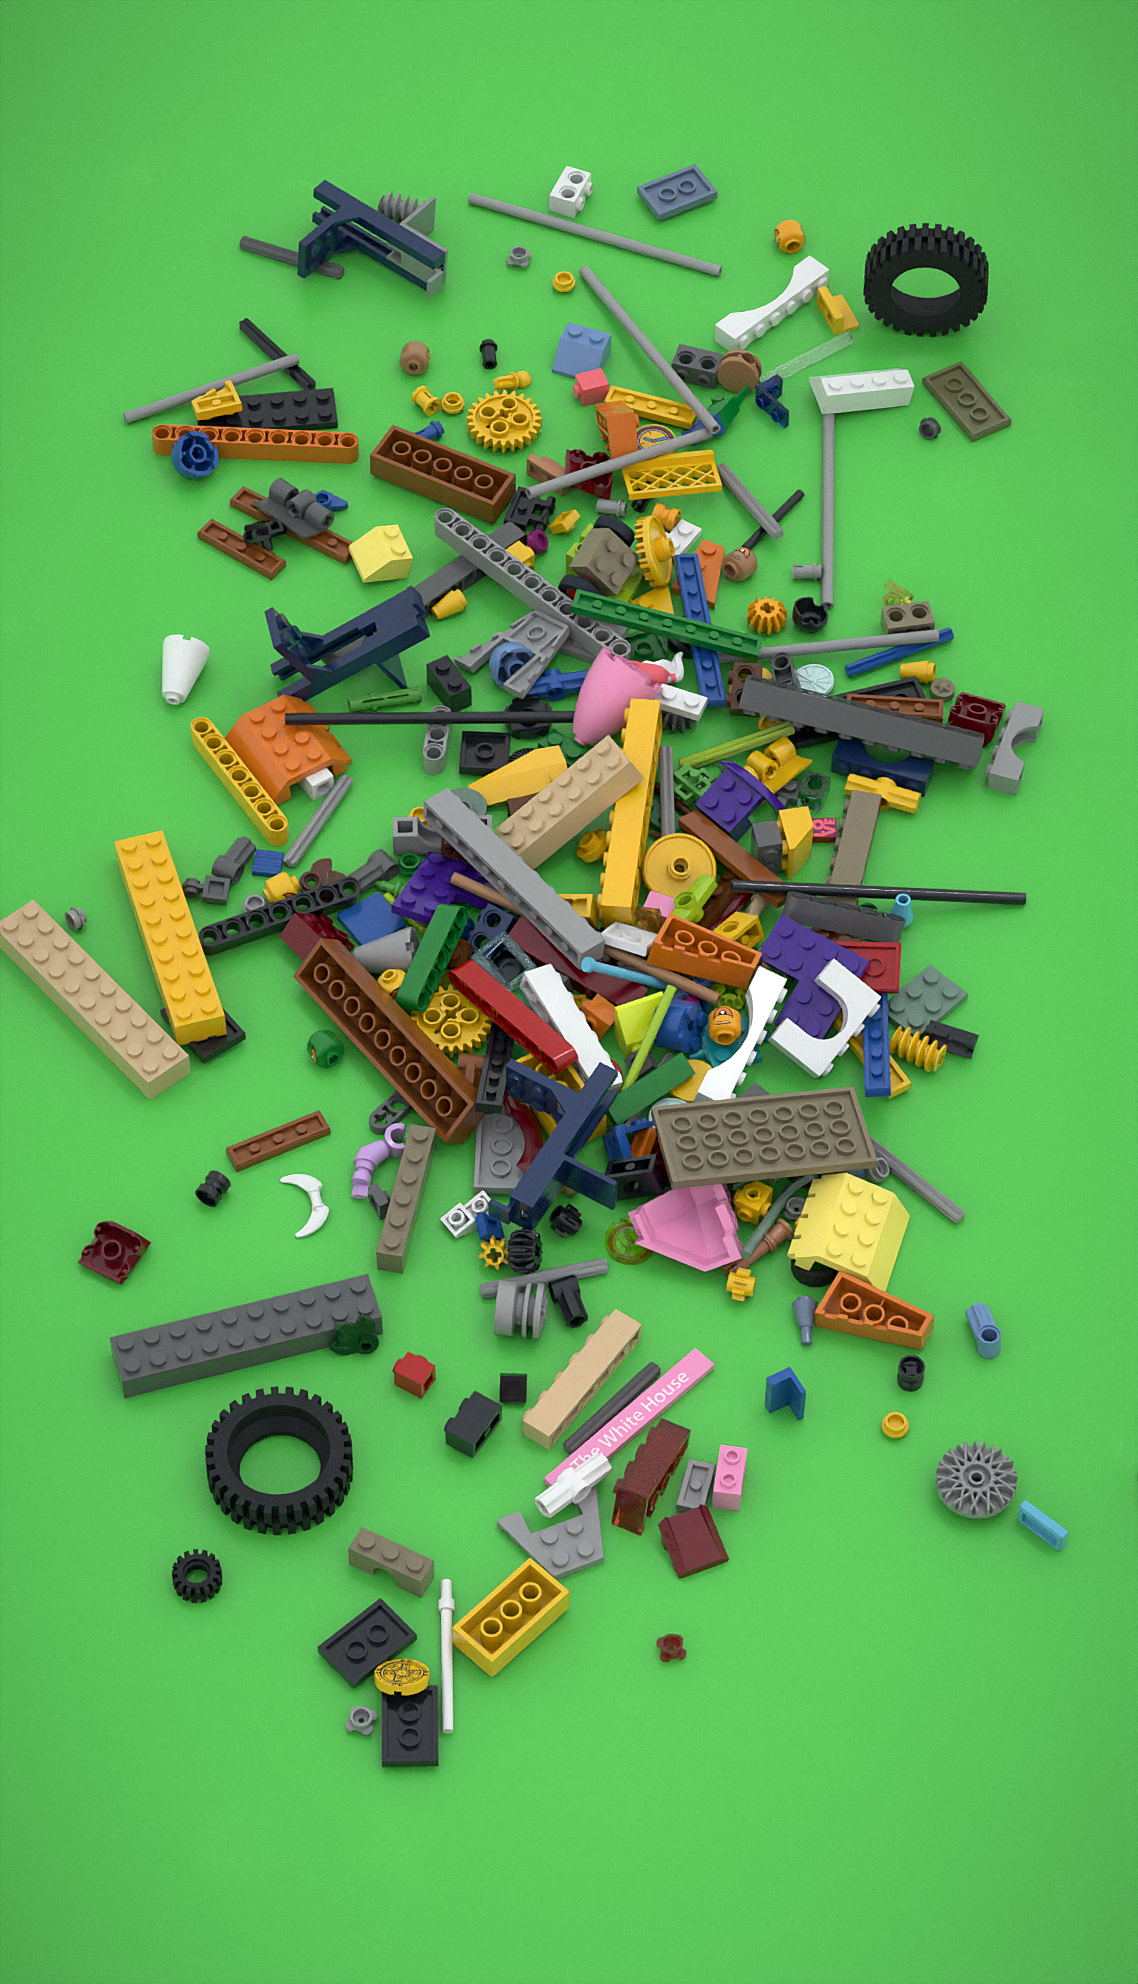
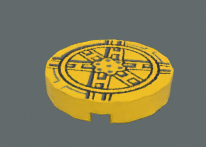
M395 1659L384 1662L375 1670V1686L380 1691L390 1695H394V1691L401 1692V1695L404 1696L419 1693L427 1688L430 1681L429 1668L417 1660Z

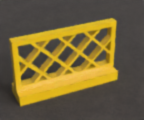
M713 450L662 454L621 468L622 483L625 484L629 500L722 491V483L715 464ZM692 477H697V478H699V479H698V480H694V479H691V478H692ZM669 479H673V480H676V481L673 483V482H670V481H668V480H669ZM649 481V482H652V484L649 485V484H646L645 482Z

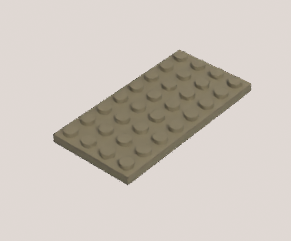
M854 1086L651 1107L652 1120L672 1189L877 1168L878 1160Z

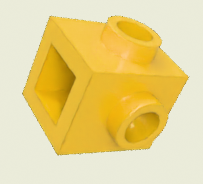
M755 1181L745 1185L742 1190L738 1189L733 1198L736 1216L744 1222L758 1225L772 1207L773 1188Z

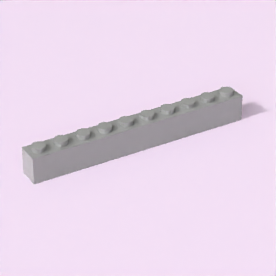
M446 788L424 801L423 818L579 970H581V962L585 957H591L595 961L603 957L605 940L602 934L596 932L588 924L587 920L576 913L569 902L564 901L552 886L547 885L540 878L539 874L524 862L520 855H516L509 848L508 844L493 832L489 825H485L473 810H470L463 804L459 796L454 795Z

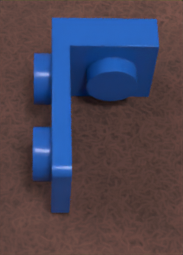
M646 1118L632 1121V1126L626 1128L625 1123L611 1127V1133L602 1136L609 1161L632 1158L631 1146L627 1141L626 1135L653 1127V1121L647 1122Z

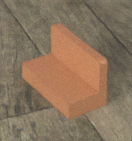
M532 453L527 458V475L540 483L565 475V468L547 456L540 458ZM568 486L554 492L564 496L572 487Z

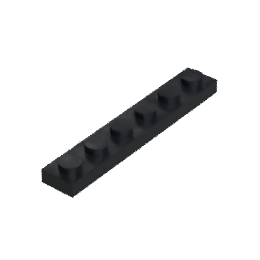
M493 1021L475 1112H483L485 1114L502 1113L506 1092V1065L512 1059L515 1040Z

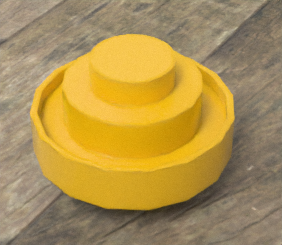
M596 829L586 833L579 841L577 848L578 857L586 863L603 859L604 852H608L606 844L607 833L603 829Z

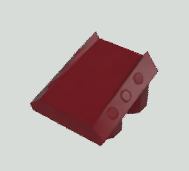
M566 449L565 475L608 461L610 457L604 452H596L590 456L583 450ZM613 471L569 487L604 500H610Z
M961 692L956 698L955 705L950 709L947 724L984 733L982 746L984 748L992 741L1006 706L1001 702Z
M102 1221L96 1225L94 1229L95 1238L91 1244L84 1247L81 1258L77 1263L122 1285L151 1242L114 1221Z
M700 1504L697 1508L669 1518L665 1517L658 1524L661 1532V1544L669 1552L673 1569L677 1572L680 1579L728 1562L729 1557L707 1506Z

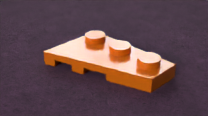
M703 539L694 554H698L708 607L714 609L725 547ZM676 580L672 586V593L680 596L678 581Z

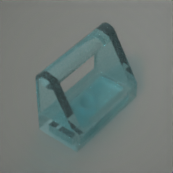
M503 931L479 949L471 958L513 994L520 987L524 972L510 981L488 955L500 943H503L526 969L524 972L538 967L514 940Z

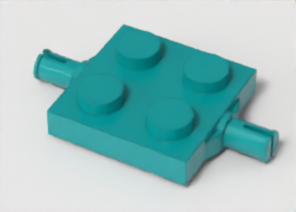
M746 1015L741 1016V1036L729 1045H721L712 1040L708 1034V1025L705 1026L700 1034L701 1048L696 1052L691 1051L687 1053L688 1059L698 1060L704 1058L712 1068L718 1067L729 1060L741 1048L747 1038L749 1023ZM767 1030L763 1042L768 1041L770 1038V1030ZM756 1043L753 1051L757 1052L751 1065L762 1062V1055Z

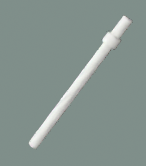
M443 1579L441 1580V1599L438 1600V1612L441 1614L442 1732L450 1734L453 1733L452 1614L455 1612V1600L452 1599V1581Z

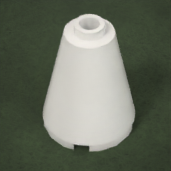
M177 634L167 636L164 639L162 645V696L170 704L178 705L186 700L209 659L210 648L197 638L191 637L189 641L183 639V635Z

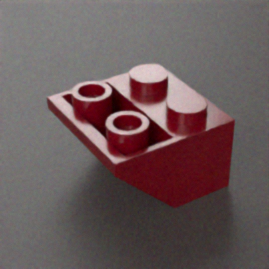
M294 913L279 936L303 961L320 938L339 940L349 952L355 948L348 940L349 936L333 925V920L324 914Z

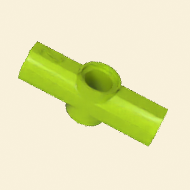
M700 873L688 891H684L675 897V909L672 914L692 923L700 921L704 915L702 907L718 886L715 879L707 874Z

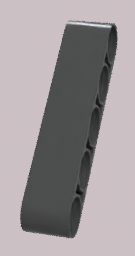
M794 891L788 892L782 915L802 925L877 942L899 943L906 922L905 918L896 914Z

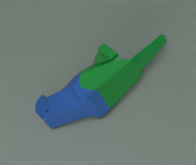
M745 386L735 397L727 399L721 396L712 397V404L707 411L721 426L720 431L712 434L713 436L722 435L739 413V406L750 391L749 386ZM699 419L688 431H683L681 436L706 428V426Z

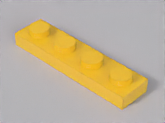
M611 385L604 400V403L622 400L639 417L690 429L697 419L696 414L687 404Z

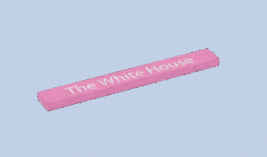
M696 1348L693 1349L544 1477V1483L551 1487L556 1483L558 1476L564 1470L570 1467L577 1468L596 1453L603 1454L608 1460L612 1458L714 1369V1363Z

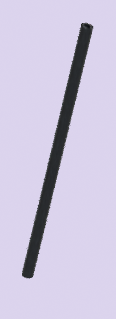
M575 711L285 713V725L573 723Z
M731 880L730 887L731 892L787 895L788 892L794 891L812 896L896 899L899 894H907L911 900L1026 904V893L752 880Z

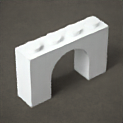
M835 959L828 962L814 982L833 996L842 1008L843 1023L837 1035L826 1040L816 1039L786 1018L768 1039L771 1044L815 1079L820 1075L825 1077L834 1066L831 1063L836 1055L842 1056L849 1047V1044L846 1043L852 1035L856 1037L865 1026L862 1022L866 1016L872 1017L880 1007L877 1002L881 996Z

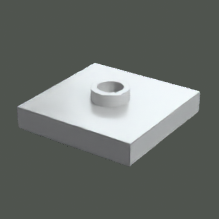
M617 921L601 932L605 944L644 957L650 953L652 944L658 935Z

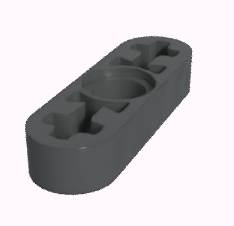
M396 1090L370 1115L369 1126L371 1131L377 1135H384L390 1125L402 1121L414 1108ZM395 1103H401L405 1108L401 1111H395L391 1106ZM385 1119L386 1124H383V1123H379L378 1125L376 1124V1120H378V1121L381 1122V1121H383V1120Z

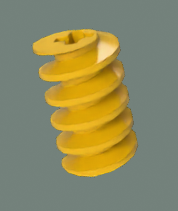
M899 1026L891 1039L889 1052L891 1054L898 1052L899 1058L904 1059L906 1057L909 1063L915 1062L917 1067L921 1068L924 1066L925 1071L931 1072L933 1070L935 1072L944 1060L947 1045L944 1044L940 1049H937V1040L929 1045V1036H925L921 1041L919 1040L921 1034L919 1031L911 1036V1027H908L903 1032L902 1026Z

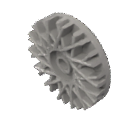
M967 1441L964 1442V1446L958 1444L956 1450L953 1451L952 1448H949L948 1453H944L943 1460H939L935 1478L937 1493L949 1509L961 1516L977 1519L994 1516L1006 1509L1015 1496L1018 1475L1016 1474L1017 1470L1013 1469V1460H1009L1008 1454L1004 1457L1001 1454L1002 1449L1000 1447L996 1450L995 1445H992L991 1448L985 1447V1441H982L980 1446L978 1441H974L973 1446H967Z

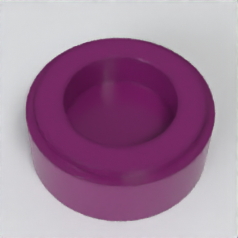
M537 529L529 532L527 535L528 547L533 550L534 554L547 551L548 538L542 530Z

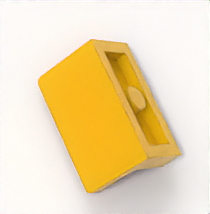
M826 286L818 288L817 306L833 334L837 335L858 329L859 323L843 295L832 297Z

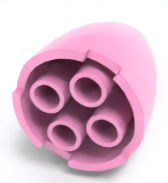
M603 646L592 663L580 689L575 707L573 732L576 736L574 739L585 747L587 744L592 746L598 744L606 736L612 737L621 732L622 728H626L627 723L624 722L625 708H630L631 698L655 700L663 690L660 684H651L652 679L629 660L618 654L612 656L610 654L612 650L606 646Z

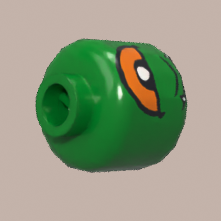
M330 1030L315 1032L307 1043L308 1054L322 1068L336 1065L344 1055L345 1048L342 1042Z

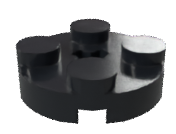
M526 695L523 699L518 697L513 699L512 704L506 707L505 711H552V708L547 702L545 704L539 701V697ZM552 723L505 724L506 728L511 732V736L515 739L544 737L549 733Z

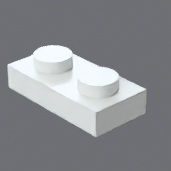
M662 683L663 690L655 699L660 700L661 710L699 721L707 706L708 698Z

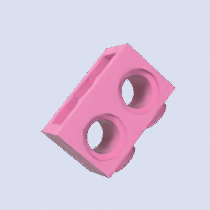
M720 1445L712 1508L739 1511L746 1470L747 1448Z

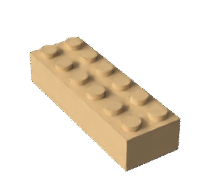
M608 735L498 826L495 832L501 840L508 844L509 848L516 855H520L524 862L534 870L644 779V777L623 750Z

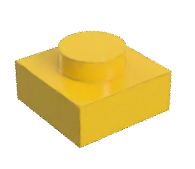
M576 509L562 512L548 528L553 535L561 532L568 533L575 527L574 523L580 515Z

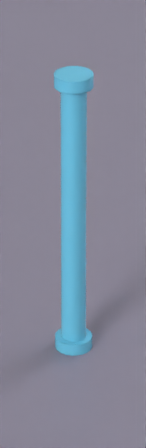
M585 957L581 962V969L584 972L591 973L594 971L662 989L664 992L667 985H670L653 976L596 962L591 957Z

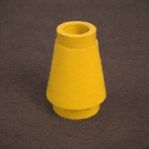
M459 589L451 590L431 608V612L439 621L464 611V607L468 603Z
M930 660L902 663L900 666V677L906 679L917 676L919 682L929 684V682L935 681L936 663H930Z

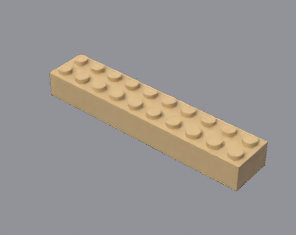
M34 900L0 921V949L149 1100H152L191 1073L189 1055Z

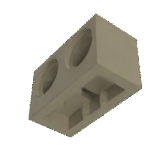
M929 601L882 607L880 623L884 635L934 630L935 621Z

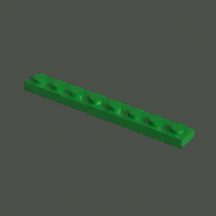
M579 589L576 590L570 612L755 662L758 660L763 641L761 637Z

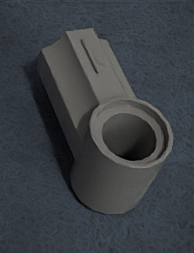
M247 837L237 838L224 856L219 855L212 866V875L229 878L232 884H237L243 875L244 866L256 852V845Z
M378 849L370 855L366 864L348 875V877H354L360 882V893L362 894L374 886L377 881H390L398 874L400 865L383 849Z

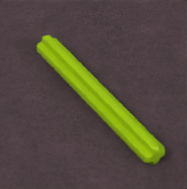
M786 721L680 758L679 765L682 768L688 764L695 769L770 743L781 736H790L795 733V728L790 725L791 721Z

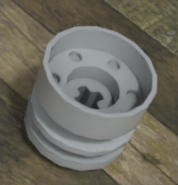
M500 1279L495 1307V1335L512 1336L515 1326L521 1325L522 1338H527L529 1326H532L533 1339H540L541 1332L546 1324L548 1309L546 1285L544 1283H538L536 1295H533L532 1282L527 1283L524 1293H519L518 1281Z

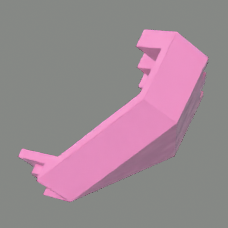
M728 1184L670 1189L628 1212L638 1236L635 1244L704 1272L741 1259V1251L744 1247L736 1234L739 1231L736 1213L730 1205L732 1196Z

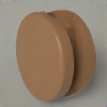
M742 349L728 351L722 357L717 369V378L720 384L728 391L737 394L745 386H749V392L754 390L762 374V365L759 359L751 352Z

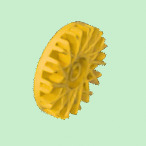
M650 515L638 518L634 525L636 528L634 538L639 542L636 544V553H641L639 562L640 568H644L645 580H649L650 587L654 588L667 585L672 578V557L675 556L673 541L671 538H667L665 530L657 517Z
M673 833L659 838L649 847L642 862V879H644L645 888H648V893L653 891L675 898L678 894L688 891L700 873L707 874L713 879L716 878V862L711 850L700 839L689 834ZM681 867L683 872H677L675 868Z

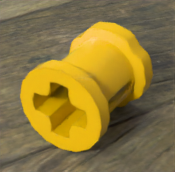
M425 386L418 387L411 396V401L421 406L424 414L427 416L435 414L441 407V400L433 397Z

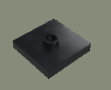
M462 731L459 774L488 775L509 764L511 733Z

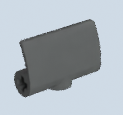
M278 478L272 483L268 498L253 502L255 507L274 520H281L283 526L303 539L314 537L327 530L335 517L332 511L317 502L315 495L310 490L304 489L299 493L296 487L282 478Z

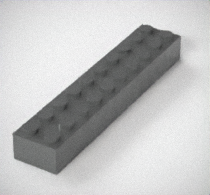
M747 674L738 707L743 709V713L757 716V713L767 715L766 719L781 722V719L791 721L790 725L804 728L805 725L813 726L814 731L819 733L837 732L838 737L843 739L861 738L862 743L876 746V742L885 744V749L899 752L900 748L909 750V755L923 758L924 754L933 756V761L947 764L948 760L957 762V767L971 770V767L977 768L984 742V733Z
M365 1274L110 1337V1344L124 1398L328 1348L329 1344L337 1339L334 1323H356L357 1318L362 1313L374 1320L376 1324L374 1333L380 1335L383 1334L382 1315L369 1276Z

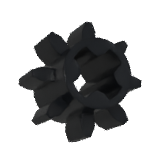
M568 1204L566 1208L561 1205L556 1207L550 1215V1222L553 1223L550 1227L554 1229L553 1232L562 1238L566 1233L570 1236L576 1234L582 1225V1220L579 1218L581 1216V1213L578 1212L579 1210L571 1204Z

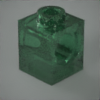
M807 770L798 791L797 807L808 806L809 811L820 814L830 792L831 777Z

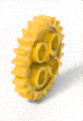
M503 390V393L500 395L497 391H494V396L485 393V399L478 397V404L472 403V409H468L467 429L471 433V439H476L477 445L484 442V449L492 446L493 452L498 448H501L502 453H505L506 448H510L514 452L516 446L522 450L523 443L531 445V439L536 440L537 433L541 432V411L537 410V403L532 404V398L524 400L523 393L518 397L515 391L510 395L507 394L506 390Z
M449 985L448 990L445 991L442 986H439V992L434 993L425 1012L411 1011L410 1018L443 1053H448L450 1058H453L456 1052L458 1055L463 1054L465 1050L472 1054L473 1046L480 1049L481 1041L487 1042V1034H490L492 1020L458 990H453L452 985Z

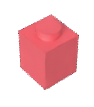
M602 368L576 374L575 385L572 386L575 398H579L582 406H587L605 400L609 392V383Z

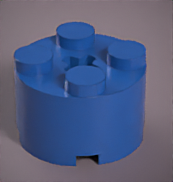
M673 998L654 1039V1044L661 1048L684 1053L698 1051L701 1045L700 1034L708 1023V1014L703 1012L698 1003Z

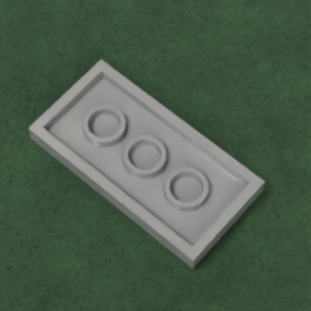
M504 1103L501 1114H485L477 1125L474 1193H480L483 1190L485 1193L511 1194L524 1175L516 1166L524 1152V1134L516 1119L512 1115L509 1116L507 1114ZM523 1103L530 1109V1104Z

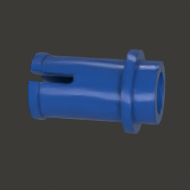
M432 421L429 426L415 432V434L430 440L436 437L439 439L445 433L439 421Z

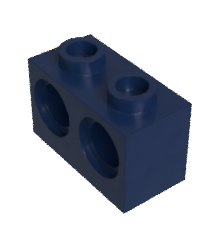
M488 903L487 907L483 908L479 913L478 923L474 930L468 933L465 941L473 946L472 953L491 963L493 957L502 948L506 947L505 938L518 920L514 916ZM500 917V924L497 927H492V922ZM488 939L487 947L480 949L481 942Z

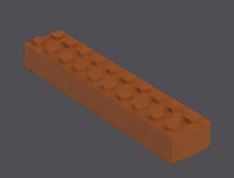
M320 938L294 974L295 980L431 1128H436L437 1135L445 1143L463 1144L485 1115L483 1112H475L478 1090L339 940Z

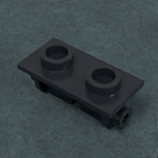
M930 1020L924 1033L925 1036H929V1045L937 1040V1049H940L945 1044L947 1045L946 1052L969 1059L972 1058L979 1037L977 1034Z

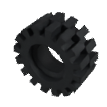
M193 1549L194 1554L190 1555L189 1551L184 1552L185 1558L179 1556L177 1563L174 1562L172 1570L174 1590L176 1589L177 1595L179 1597L183 1596V1600L188 1601L189 1597H191L192 1603H197V1598H201V1603L206 1602V1596L211 1600L214 1598V1592L219 1593L220 1586H222V1570L218 1559L215 1560L214 1554L211 1553L208 1556L207 1550H202V1554H198V1549ZM197 1569L204 1570L208 1574L207 1579L199 1583H193L187 1579V1574Z

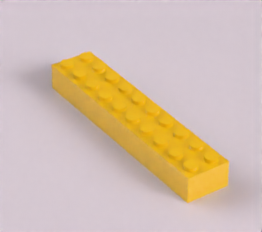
M631 698L630 708H625L624 722L627 724L626 728H622L621 742L624 744L621 749L644 779L614 803V810L610 811L609 824L612 827L611 831H607L606 844L609 847L608 852H604L603 866L606 868L605 873H601L600 887L603 889L602 894H598L597 899L599 922H603V927L606 929L616 921L635 927L642 879L641 869L646 851L663 730L660 700Z
M163 830L114 841L117 864L176 1043L181 1046L189 1044L191 1041L205 1040L214 1035H217V1037L226 1035L225 1014Z

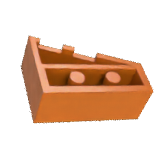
M622 400L595 404L597 427L603 441L608 440L609 444H606V449L610 451V459L638 451L636 428H639L638 414H634V410Z

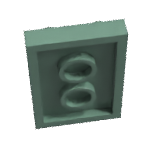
M929 965L902 988L899 994H895L888 1000V1022L897 1029L899 1026H902L903 1032L908 1027H911V1036L919 1031L921 1033L919 1040H921L925 1036V1029L929 1025L930 1020L942 1022L967 1000L968 993L933 966Z

